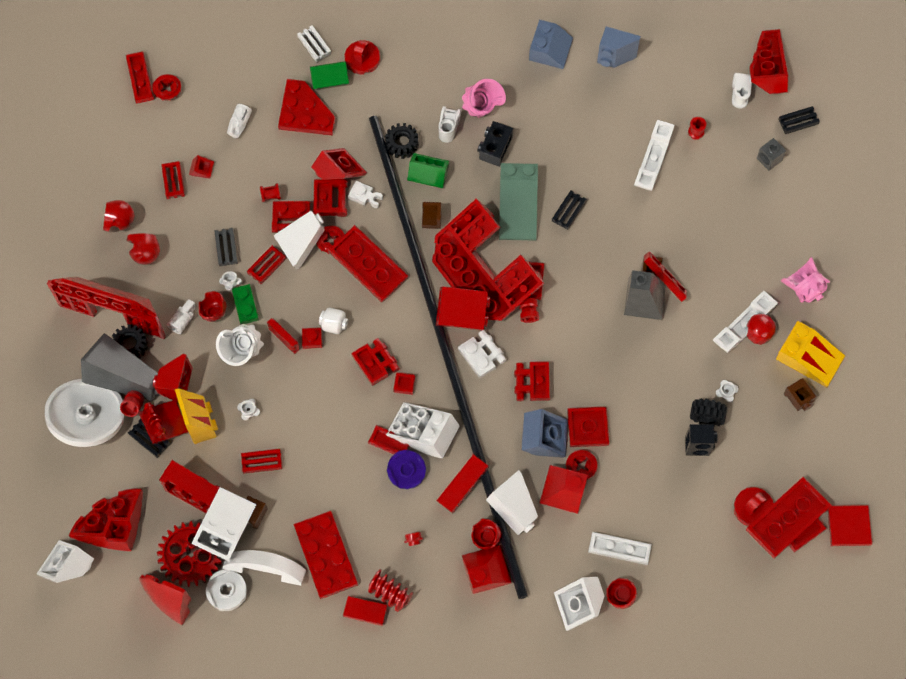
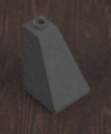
M632 270L628 279L624 315L662 320L666 285L653 273Z
M105 333L81 358L82 382L85 384L123 394L136 390L144 396V399L150 401L156 395H159L155 387H153L154 376L158 375V373Z

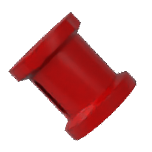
M694 117L691 120L688 135L692 139L699 140L704 136V130L707 126L705 119Z
M278 183L275 186H260L262 202L276 198L281 200Z

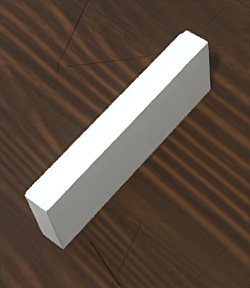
M592 532L588 553L648 565L652 544Z

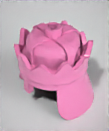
M482 79L473 86L465 88L466 92L462 96L464 101L462 109L467 110L470 116L481 118L490 113L494 106H501L505 103V91L497 81Z
M813 257L809 258V261L794 274L781 280L782 283L796 292L795 294L801 303L804 301L810 303L815 299L820 301L824 297L822 293L827 290V283L830 282L818 272Z

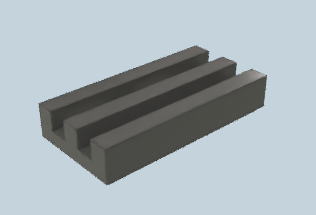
M229 228V230L222 229V231L214 230L219 267L238 264L233 228ZM227 235H230L233 260L229 259ZM219 236H223L226 261H222Z

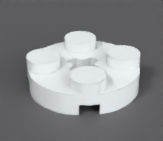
M220 570L214 573L206 587L208 601L219 611L234 610L247 597L246 583L243 577L234 571ZM224 586L232 587L229 595L221 594Z

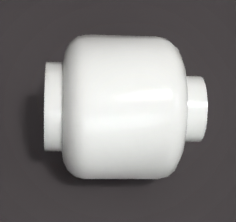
M329 307L321 312L319 325H321L322 330L325 332L340 334L343 329L346 330L348 319L343 310Z

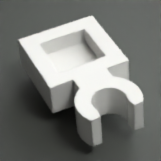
M356 181L348 195V199L364 206L369 202L372 207L378 208L379 203L374 200H383V195L379 192L372 193V187Z

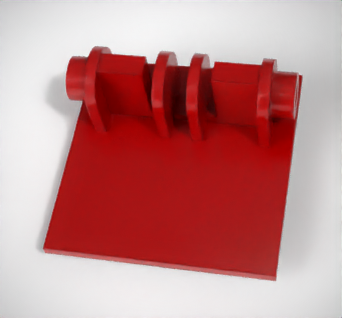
M174 400L157 406L148 402L144 405V410L139 411L140 418L152 444L188 433L182 413Z

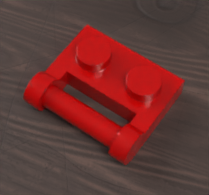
M314 179L313 213L320 216L346 217L345 199L348 181L345 179ZM333 187L338 188V207H333Z
M273 201L272 233H278V231L291 224L279 223V221H296L310 211V201Z

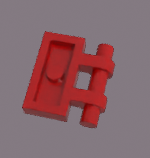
M379 338L373 341L375 348L371 349L367 343L351 353L353 359L372 386L388 377L387 368H391L393 373L400 369L396 364L397 360L387 351L388 347ZM381 354L385 361L380 362L377 355Z
M530 362L529 369H524V363H516V370L514 371V377L516 378V386L514 387L516 400L524 401V394L530 393V401H549V362ZM525 377H530V385H524Z

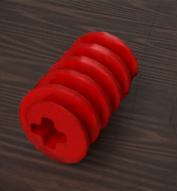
M379 569L369 584L368 592L370 594L375 592L376 598L382 596L381 601L383 603L389 601L388 606H395V611L399 612L408 604L413 592L407 595V587L401 591V583L394 586L395 579L392 578L390 581H387L388 574L381 577L382 570Z

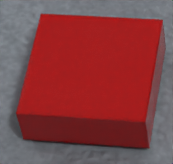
M396 372L393 392L413 395L415 375Z

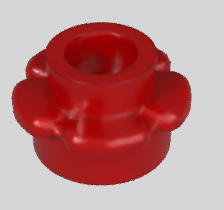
M421 532L406 534V541L404 543L408 542L409 546L421 544L420 540L423 539Z

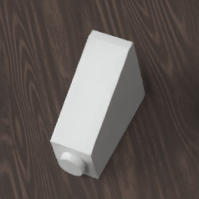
M309 211L274 235L292 266L297 270L302 266L325 230L322 226L324 221L319 214L315 215L312 211Z
M518 470L486 499L517 535L523 531L526 533L535 526L533 522L538 517L522 473Z

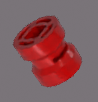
M527 298L519 305V308L522 310L520 320L524 323H533L539 320V312L537 311L538 300Z
M129 391L120 404V411L128 417L136 416L144 404V396L139 391Z

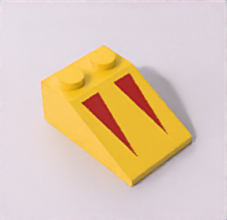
M797 321L780 349L776 360L827 388L845 355L816 330Z
M175 389L183 419L193 443L197 444L216 438L215 431L218 430L216 420H211L210 413L213 412L210 401L206 402L202 395L182 389Z

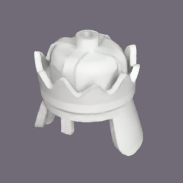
M241 324L233 330H223L219 333L216 340V350L219 357L225 363L232 366H240L258 355L259 349L264 343L260 340L261 333L255 330V325Z

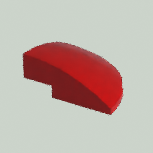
M123 490L118 492V496L111 499L103 498L92 505V510L85 517L80 516L75 522L69 537L98 547L132 551L140 521L143 490Z
M141 574L139 581L152 602L169 618L183 625L190 613L188 605L191 598L186 590L165 580L160 583V580L152 575L147 574L144 576Z

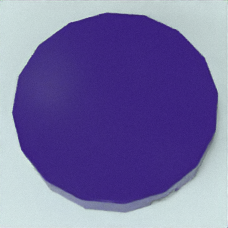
M402 450L395 453L390 458L387 466L389 480L400 489L408 490L417 487L423 481L426 473V465L423 458L418 453L410 450Z

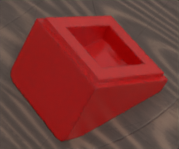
M197 155L192 160L189 175L210 179L214 161Z

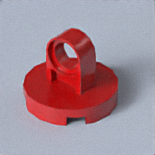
M359 40L351 43L346 48L344 54L345 62L348 69L353 73L364 75L365 72L370 71L371 73L379 66L380 53L377 46L372 42Z
M757 487L746 488L735 498L734 514L742 524L749 526L773 504V500L763 489Z

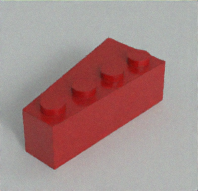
M171 460L159 479L166 492L204 513H207L220 488V486L211 484L207 479L198 476L174 460Z

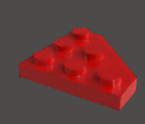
M287 79L278 124L279 130L333 136L335 116L305 81Z

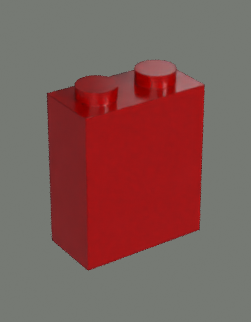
M445 286L440 287L436 326L484 330V327H487L488 316L485 315L486 308H489L490 305L488 292Z

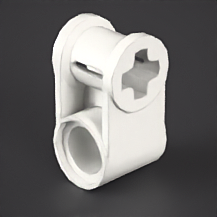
M734 73L732 104L736 108L742 109L748 104L752 87L750 74Z
M446 106L442 107L439 122V139L442 142L449 143L455 138L461 117V109L452 110L447 109Z

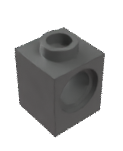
M773 138L759 149L757 159L770 171L783 161L786 150Z

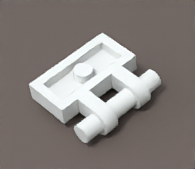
M485 330L478 334L482 339L480 342H477L472 337L458 346L459 352L479 379L496 369L493 361L497 359L500 364H503L507 360L503 355L504 352L495 345L494 339ZM487 346L492 353L487 355L483 348Z

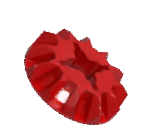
M161 75L154 81L152 90L156 98H160L162 101H171L172 98H177L181 92V82L174 75ZM163 85L167 87L170 86L171 91H164Z
M336 226L324 227L325 230L316 243L321 252L324 251L330 254L328 249L333 245L327 242L328 235L334 239L333 244L345 235Z
M577 450L567 458L566 469L588 475L587 480L594 476L597 471V460L589 451ZM586 461V464H585V468H586V469L584 470V469L582 468V469H580V470L577 471V468H578V464H577V463H578V462H579V463H583V462Z

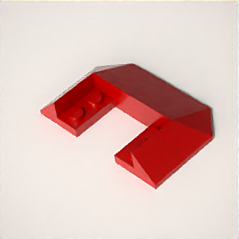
M476 198L435 235V253L433 254L432 262L451 287L488 292L490 305L489 308H486L485 315L488 316V320L502 321L537 291L544 282L540 272L534 270L521 254L497 276L493 274L476 252V249L501 227L493 218L495 215Z
M80 277L48 280L47 282L60 307L95 317L97 312L96 305L123 314L127 324H131L132 327L136 325L138 329H142L143 333L162 339L166 337L150 300Z

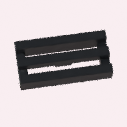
M813 106L779 116L778 118L785 134L820 123ZM811 118H812L811 121L804 122V123H801V124H798V125H794V126H791V127H788V128L786 127V126H788V125L797 124V123H800V122H802V121H805V120H808V119H811Z
M570 190L553 216L552 222L568 230L587 199L585 197L581 198L579 194H574ZM573 198L572 202L570 203L569 207L567 208L561 219L558 220L559 216L569 203L570 199ZM576 202H580L567 223H563Z
M140 418L139 423L135 424L133 429L127 433L158 458L170 445V442L168 440L161 441L164 443L163 446L159 443L153 444L159 449L156 452L135 434L139 432L152 443L149 435L141 429L142 426L144 428L145 426Z

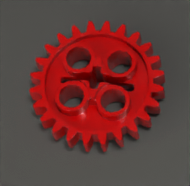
M190 521L189 527H186L184 522H182L180 529L174 525V532L167 530L169 537H161L164 544H158L162 551H158L157 556L162 558L157 561L158 564H164L160 567L161 572L167 570L166 578L172 575V583L178 579L179 586H182L184 581L187 582L188 587H190L191 582L198 586V580L206 583L205 577L208 576L210 578L213 576L211 571L218 572L215 564H222L218 556L189 543V539L195 537L200 527V522H198L196 527H193L192 521ZM178 546L182 550L179 554H173L171 549ZM190 551L193 553V557L190 558L186 552ZM201 554H207L209 559L201 562L198 557ZM185 563L191 566V569L186 572L180 569L181 565Z

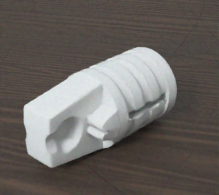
M243 104L236 105L227 130V134L233 138L240 136L252 112L248 106Z
M188 299L183 307L180 306L167 323V327L173 332L181 334L194 316L195 302Z

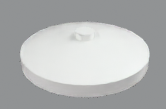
M82 379L72 380L56 388L47 399L45 405L46 425L58 440L77 447L96 446L110 440L122 427L125 415L120 411V404L123 400L116 391L85 384L82 382Z

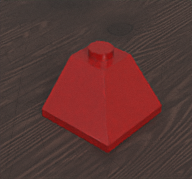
M345 148L321 151L311 166L316 175L322 180L344 179L367 174Z
M181 354L161 367L158 375L154 376L153 387H155L159 395L178 402L175 389L188 391L193 367L187 355Z
M550 465L540 504L578 514L588 475Z
M500 545L490 550H480L462 555L472 594L511 584Z

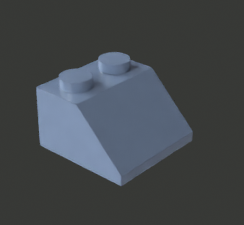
M539 19L530 47L529 61L564 69L573 37L559 25Z
M606 26L599 45L597 63L605 67L615 68L635 59L638 54L641 36Z
M543 409L524 413L522 450L536 456L565 457L568 420Z

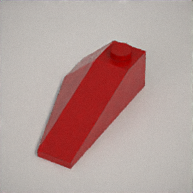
M780 29L761 32L756 52L753 55V61L749 67L751 82L769 94L788 92V72Z

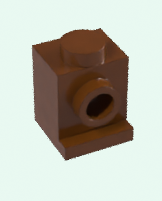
M803 378L788 386L784 392L785 397H788L797 411L801 409L807 411L814 405L812 402L817 397Z

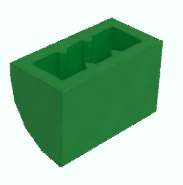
M345 61L310 66L313 89L349 84Z
M414 153L409 163L407 180L443 188L449 161Z

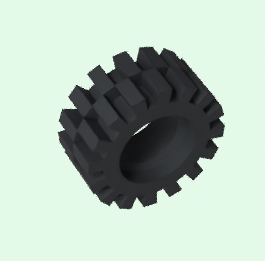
M397 123V127L391 126V130L388 129L385 135L387 149L390 151V155L393 156L395 154V158H398L399 155L401 159H404V155L409 158L410 153L413 155L415 150L417 151L418 133H416L415 128L412 129L410 124L406 127V123H403V126ZM404 136L409 139V142L401 146L395 143V139Z
M127 324L128 328H125L123 325L121 326L122 330L116 329L117 334L113 333V340L123 346V341L126 338H135L137 340L136 346L127 350L141 359L140 355L144 356V350L148 349V341L142 329H138L136 325L132 327L131 324Z
M695 399L692 402L690 419L694 422H699L698 424L714 425V427L715 425H724L727 407L719 401L715 402L716 400Z

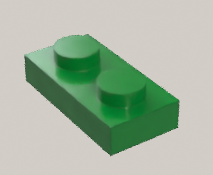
M250 284L233 288L232 293L240 325L259 321Z

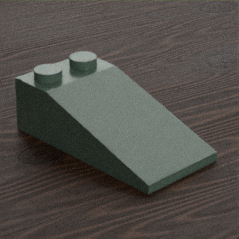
M501 163L499 226L501 228L499 229V240L536 241L538 164Z

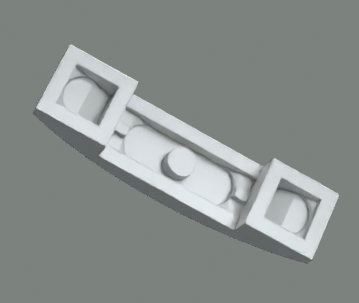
M660 120L656 121L634 186L652 191L675 125Z
M763 291L713 341L728 353L747 337L748 329L746 325L750 318L759 313L768 315L778 302Z
M256 550L235 551L232 553L229 561L225 560L223 564V569L242 573L244 568L282 575L281 582L300 586L306 574L305 568L290 559L277 554Z

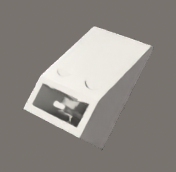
M403 402L386 435L403 444L406 443L422 453L443 459L460 426L451 413Z
M220 487L191 544L229 561L256 504Z

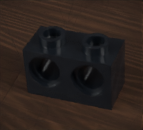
M493 121L491 126L486 128L485 140L480 142L477 152H479V160L500 167L513 138V128Z
M689 425L685 435L686 456L710 455L718 439L717 431H714V425Z

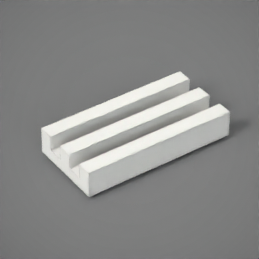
M312 25L308 30L304 29L303 33H297V37L315 62L331 55V50ZM311 33L313 34V36L315 37V39L318 41V43L321 45V47L323 48V50L325 51V53L321 50V48L318 46V44L316 43V41H315V40L313 39V37L310 35ZM307 36V38L310 40V42H311L312 45L315 47V49H316L317 52L320 54V56H317V55H316V53L314 52V50L311 48V46L308 44V42L306 41V39H305L304 37Z

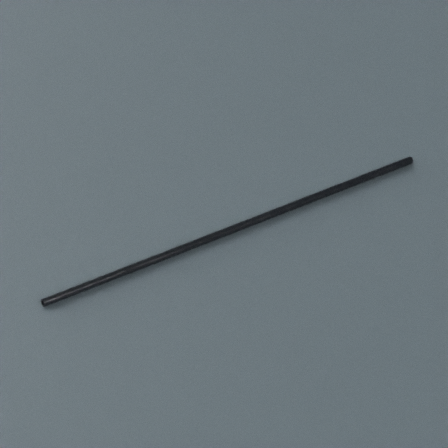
M371 116L369 118L370 125L471 449L476 457L486 463L444 327L436 326L437 304L378 117ZM489 470L481 477L487 498L495 491ZM489 504L494 522L500 527V542L518 599L527 598L528 594L505 521Z

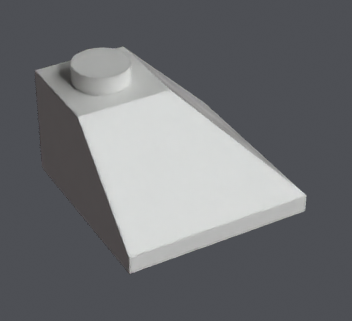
M59 540L37 572V575L56 583L81 577L91 568L94 558L79 547Z
M583 577L554 592L566 631L599 615L604 593L598 577Z

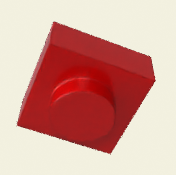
M302 328L303 349L322 348L321 328Z

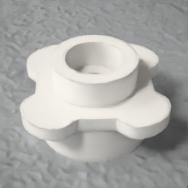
M229 271L222 275L219 283L223 284L226 290H232L236 285H240L242 280L237 278L235 272Z
M723 380L720 383V388L716 390L717 397L725 398L727 402H732L734 394L738 392V386Z
M254 399L245 400L237 406V409L242 413V419L245 421L249 420L252 416L260 414V410L255 406L256 402Z

